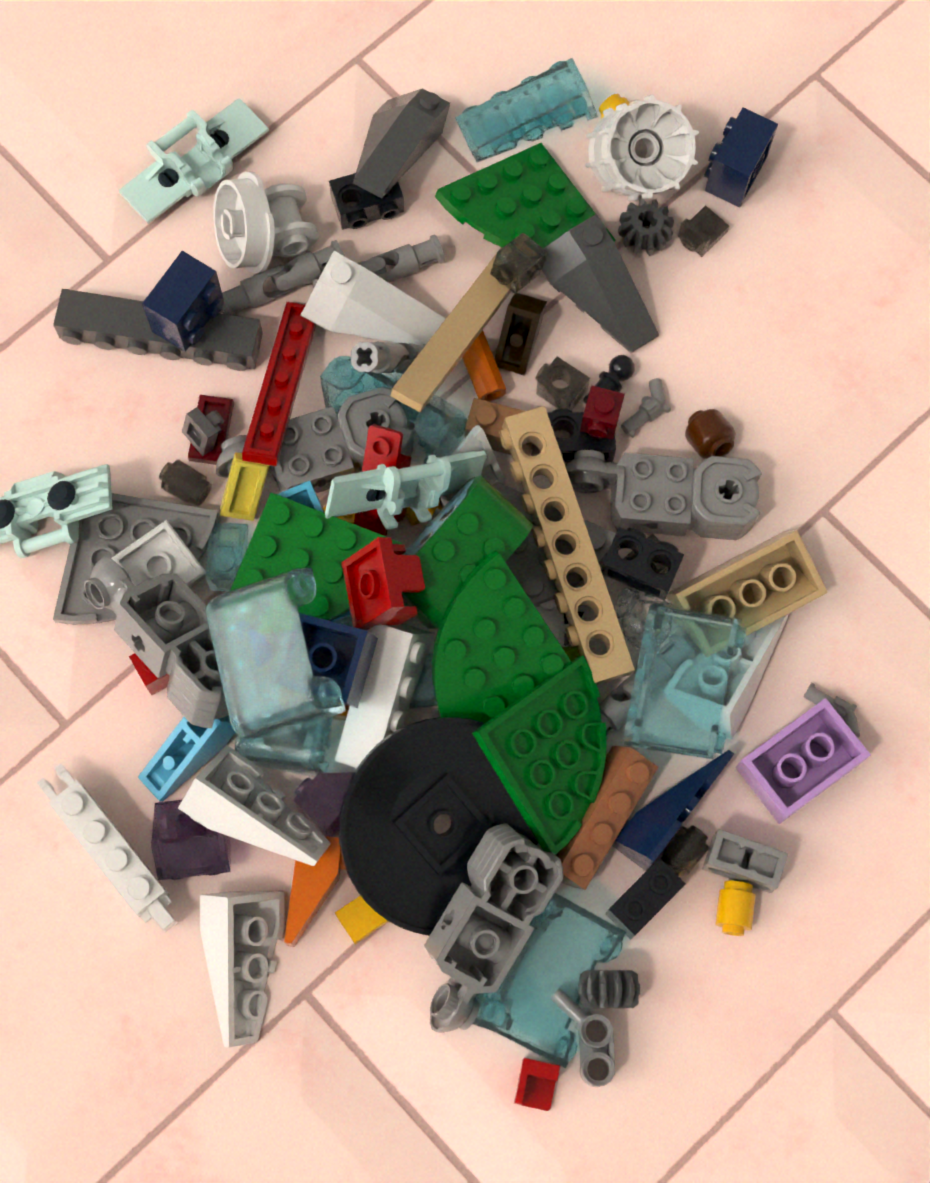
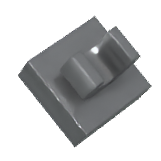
M197 407L186 413L182 433L198 452L204 456L213 451L217 436L222 430L218 425L224 423V419L216 410L205 416Z

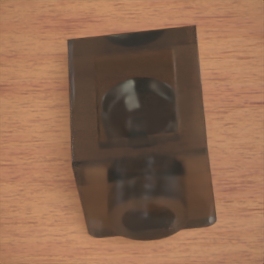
M705 205L691 220L686 218L681 223L678 237L686 249L692 252L695 251L703 257L728 232L730 226Z

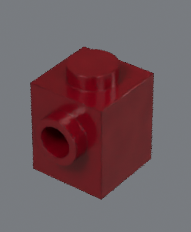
M591 385L580 432L588 433L598 438L613 440L625 394Z

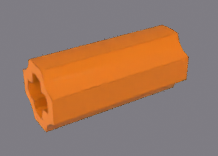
M482 330L462 359L478 399L491 402L503 397L506 394V387Z

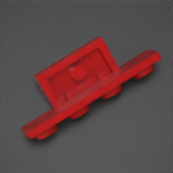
M376 424L369 426L362 472L377 469V466L385 464L386 468L395 466L397 469L410 467L412 457L400 454L403 433ZM408 507L402 508L401 514L394 515L397 523L404 519ZM377 509L355 513L353 524L387 537L388 530L383 526Z

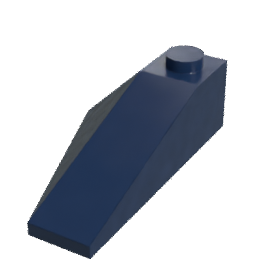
M727 750L637 811L631 820L627 819L612 846L643 870L647 871L722 772L734 753Z

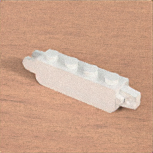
M60 763L55 767L56 774L68 785L60 794L57 795L51 783L43 777L37 781L38 786L50 800L48 804L132 911L139 918L143 919L145 923L154 918L162 930L167 932L177 924L176 920L166 909L172 903L169 898L170 894L86 788L78 780L75 781L67 769Z

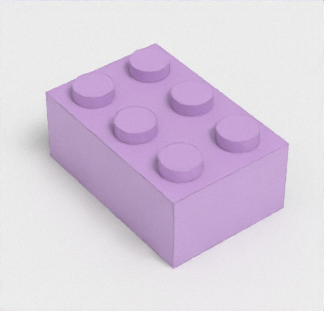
M825 698L744 757L735 768L777 823L781 824L863 763L871 754Z

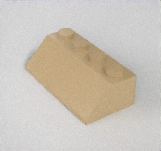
M794 530L784 531L668 592L667 599L680 625L704 656L708 657L828 592L798 531Z

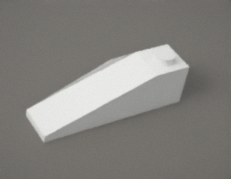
M333 251L300 315L329 332L417 345H426L446 319L365 267L336 251Z
M788 614L708 657H705L701 652L693 660L688 658L679 666L665 690V696L699 728L732 739L747 713L786 623Z
M226 745L196 776L178 809L207 829L315 866L331 843L303 813L293 812L283 802L286 796L279 788L272 790L261 779L264 773L256 764Z
M228 891L200 895V933L224 1047L230 1048L258 1042L268 1001L265 988L269 973L274 974L277 963L272 960L277 939L282 940L285 929L284 891Z

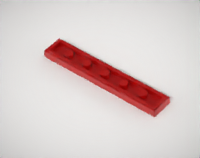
M286 302L243 447L242 461L277 466L316 328L315 323L300 316L305 304Z

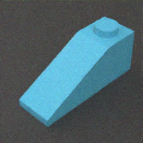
M233 711L225 717L214 719L212 728H203L192 725L183 717L138 778L159 801H164L221 751L244 721Z

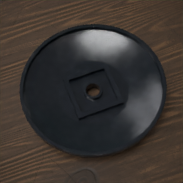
M436 717L414 722L398 729L379 742L365 756L352 775L344 793L339 815L338 837L340 852L348 877L356 891L375 912L387 921L405 930L430 936L460 884L463 882L470 887L472 886L468 876L467 863L488 829L507 823L517 833L526 836L535 845L539 844L472 734L485 724L483 722L460 717ZM448 814L451 820L450 828L444 833H436L434 830L435 819L439 815Z

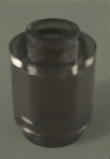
M179 459L174 463L168 462L159 475V479L162 481L161 489L187 505L194 504L199 507L206 500L212 488V483L207 481L206 475Z
M691 825L689 828L681 826L660 853L662 855L660 859L680 878L684 874L689 875L710 849L706 844L708 837L694 825Z

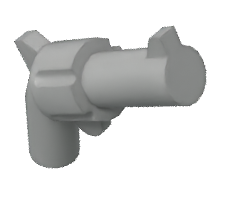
M659 378L649 381L652 397L644 396L641 400L642 404L639 406V411L621 424L622 430L632 438L635 437V430L645 422H652L663 412L669 413L671 411V408L665 403L662 380Z
M811 682L803 697L816 705L826 698L856 737L859 738L860 731L857 717L854 713L857 705H851L838 696L834 699L816 689L815 684Z

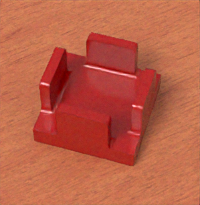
M391 537L376 538L342 562L351 618L355 628L369 630L376 625H401L418 614L416 606H404L402 592H421L425 589L420 558L417 555H402L406 552L405 545L392 544Z

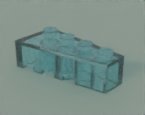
M570 58L566 61L554 63L549 70L537 76H529L523 79L519 85L508 91L497 92L490 100L478 106L474 105L466 108L455 119L476 162H480L516 148L518 145L517 141L523 139L533 142L543 138V134L548 129L559 126L562 131L573 127L574 123L572 120L585 116L587 121L597 118L598 115L589 90L573 58Z

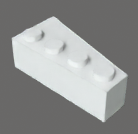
M404 623L401 625H376L371 628L370 633L378 638L359 706L358 708L349 707L335 761L357 768L365 756L379 742L403 727L407 711L436 633Z

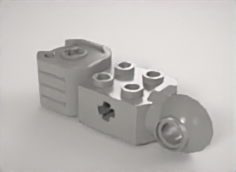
M379 387L349 396L342 404L337 415L333 406L290 419L277 466L269 465L280 493L309 480L315 492L319 493L330 489L331 481L334 477L362 472L368 428L373 424L402 432L403 441L400 454L411 456L413 452L414 431L407 429L406 414L401 407V402L390 396L392 389ZM247 435L229 438L221 444L222 453L219 455L216 464V474L219 477L228 478L235 452L242 453Z
M580 450L574 453V459L565 466L573 490L583 493H596L603 489H611V521L616 530L619 527L625 530L627 528H634L643 533L685 536L687 530H692L703 538L738 540L752 529L760 515V511L755 507L759 499V486L757 482L762 472L749 459L711 456L699 464L697 468H693L694 458L625 452L619 462L614 463L604 462L605 455L599 451Z
M107 557L99 559L91 572L90 579L85 581L84 584L88 600L99 610L108 608L115 612L117 617L114 631L158 679L166 674L170 676L167 686V698L192 725L212 728L214 719L229 715L236 707L245 709L256 675V659L232 634L219 629L221 621L177 574H161L152 580L148 579L135 586L129 574L113 559Z
M507 823L494 826L486 831L467 863L468 876L472 886L470 887L463 882L460 884L424 944L430 958L435 961L443 973L451 977L438 988L432 998L430 1026L435 1032L445 1033L458 1028L466 1030L474 1023L480 1006L479 1001L475 999L476 995L498 991L535 929L530 922L533 917L544 912L563 880V867L560 858L555 856L553 852L543 851L539 844L535 845L526 836L517 833Z

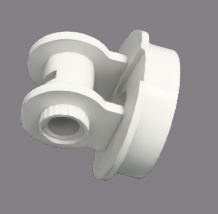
M243 172L237 179L222 181L217 188L214 199L213 221L217 246L224 262L231 268L245 267L251 273H262L268 267L272 256H297L315 244L319 237L316 226L309 222H303L300 217L299 209L307 201L304 188L296 184L282 183L272 185L263 190L261 177L255 172Z

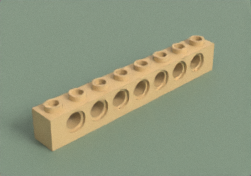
M542 406L505 417L502 425L503 429L499 430L500 440L504 450L510 449L514 461L510 463L514 481L516 483L521 482L525 493L521 495L522 505L526 515L532 514L536 526L532 528L535 544L538 548L543 547L547 560L543 561V567L548 580H554L558 591V593L554 594L555 603L559 613H565L569 624L568 627H565L568 642L571 647H577L579 656H584L592 671L594 683L597 685L629 676L635 671L546 408ZM526 443L535 444L539 448L540 453L536 456H529L524 453L522 446ZM537 475H543L549 479L551 486L546 489L538 488L534 484L533 478ZM550 507L556 508L560 511L562 519L557 522L550 521L545 517L544 510ZM559 540L568 541L572 545L573 552L568 555L559 553L555 547V542ZM569 573L580 574L584 580V586L580 588L570 586L566 575ZM583 605L591 607L595 612V619L593 621L582 620L578 615V607ZM594 638L601 639L606 645V653L603 655L594 654L590 650L589 641Z

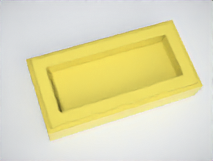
M235 452L220 506V516L254 521L269 465L242 461V453Z

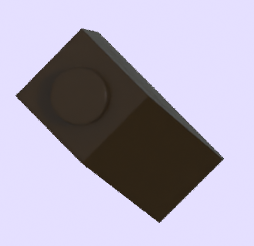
M515 292L507 307L495 355V362L498 368L525 376L540 331L547 301Z

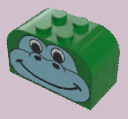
M482 475L468 479L410 544L406 552L402 554L419 556L425 583V589L421 592H402L404 606H416L418 614L415 617L428 629H439L447 606L452 604L457 593L465 584L464 581L467 576L495 550L500 553L506 562L528 536L533 523Z

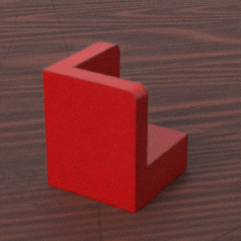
M523 1058L513 1104L549 1111L551 1109L555 1083L558 1081L560 1066Z

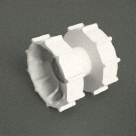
M651 94L645 96L644 101L637 99L631 101L628 106L626 103L616 106V110L609 108L603 111L604 117L597 123L593 132L586 134V138L589 139V163L585 164L586 168L591 167L595 177L603 185L601 188L602 192L612 191L619 195L628 196V201L638 200V195H642V199H649L653 197V193L664 192L668 189H680L679 182L687 175L691 166L698 164L694 156L696 149L695 135L699 133L697 129H692L688 119L681 112V104L673 106L667 102L655 100V95ZM638 140L643 141L647 146V154L644 158H640L635 153V144Z

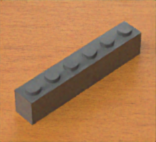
M69 289L61 290L53 326L59 338L66 343L80 345L81 342L91 343L104 350H113L114 347L122 348L136 355H146L148 352L160 354V356L168 360L186 358L206 366L213 363L224 364L228 368L237 371H243L246 368H256L263 335L260 319L219 313L217 317H211L204 326V333L201 339L195 345L191 344L187 351L184 352L152 332L142 306L143 301Z

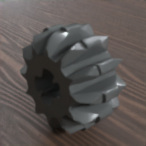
M645 199L639 200L638 206L630 202L626 212H622L619 222L621 225L618 228V234L621 237H625L623 241L625 247L635 246V254H638L641 249H645L646 253L650 256L653 254L654 248L662 251L665 248L666 242L672 239L673 231L671 228L674 226V219L668 216V206L657 208V199L651 205L647 204Z
M585 970L580 974L578 984L580 1004L585 1008H634L639 1004L640 983L638 981V974L633 970Z

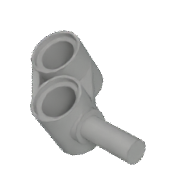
M559 988L550 999L577 1024L575 1028L578 1030L580 1076L591 1087L605 1086L612 1081L615 1075L614 1030L612 1023L604 1015L592 1014L590 1011L586 1013ZM595 1021L603 1025L605 1037L601 1042H592L586 1036V1026L589 1022ZM599 1059L605 1063L607 1074L603 1080L597 1081L589 1076L587 1067L591 1060Z

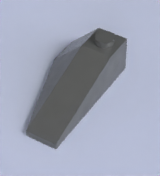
M423 88L387 100L373 114L353 184L383 198L443 133L450 102Z
M597 214L570 229L533 256L550 285L559 293L561 291L571 299L580 311L586 312L598 322L607 334L630 353L659 336L615 242Z

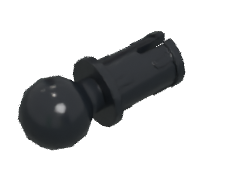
M618 355L611 359L609 373L601 372L599 374L600 380L595 386L620 392L622 384L619 381L628 380L635 371V364L632 359L626 355ZM589 393L583 398L585 404L587 403Z

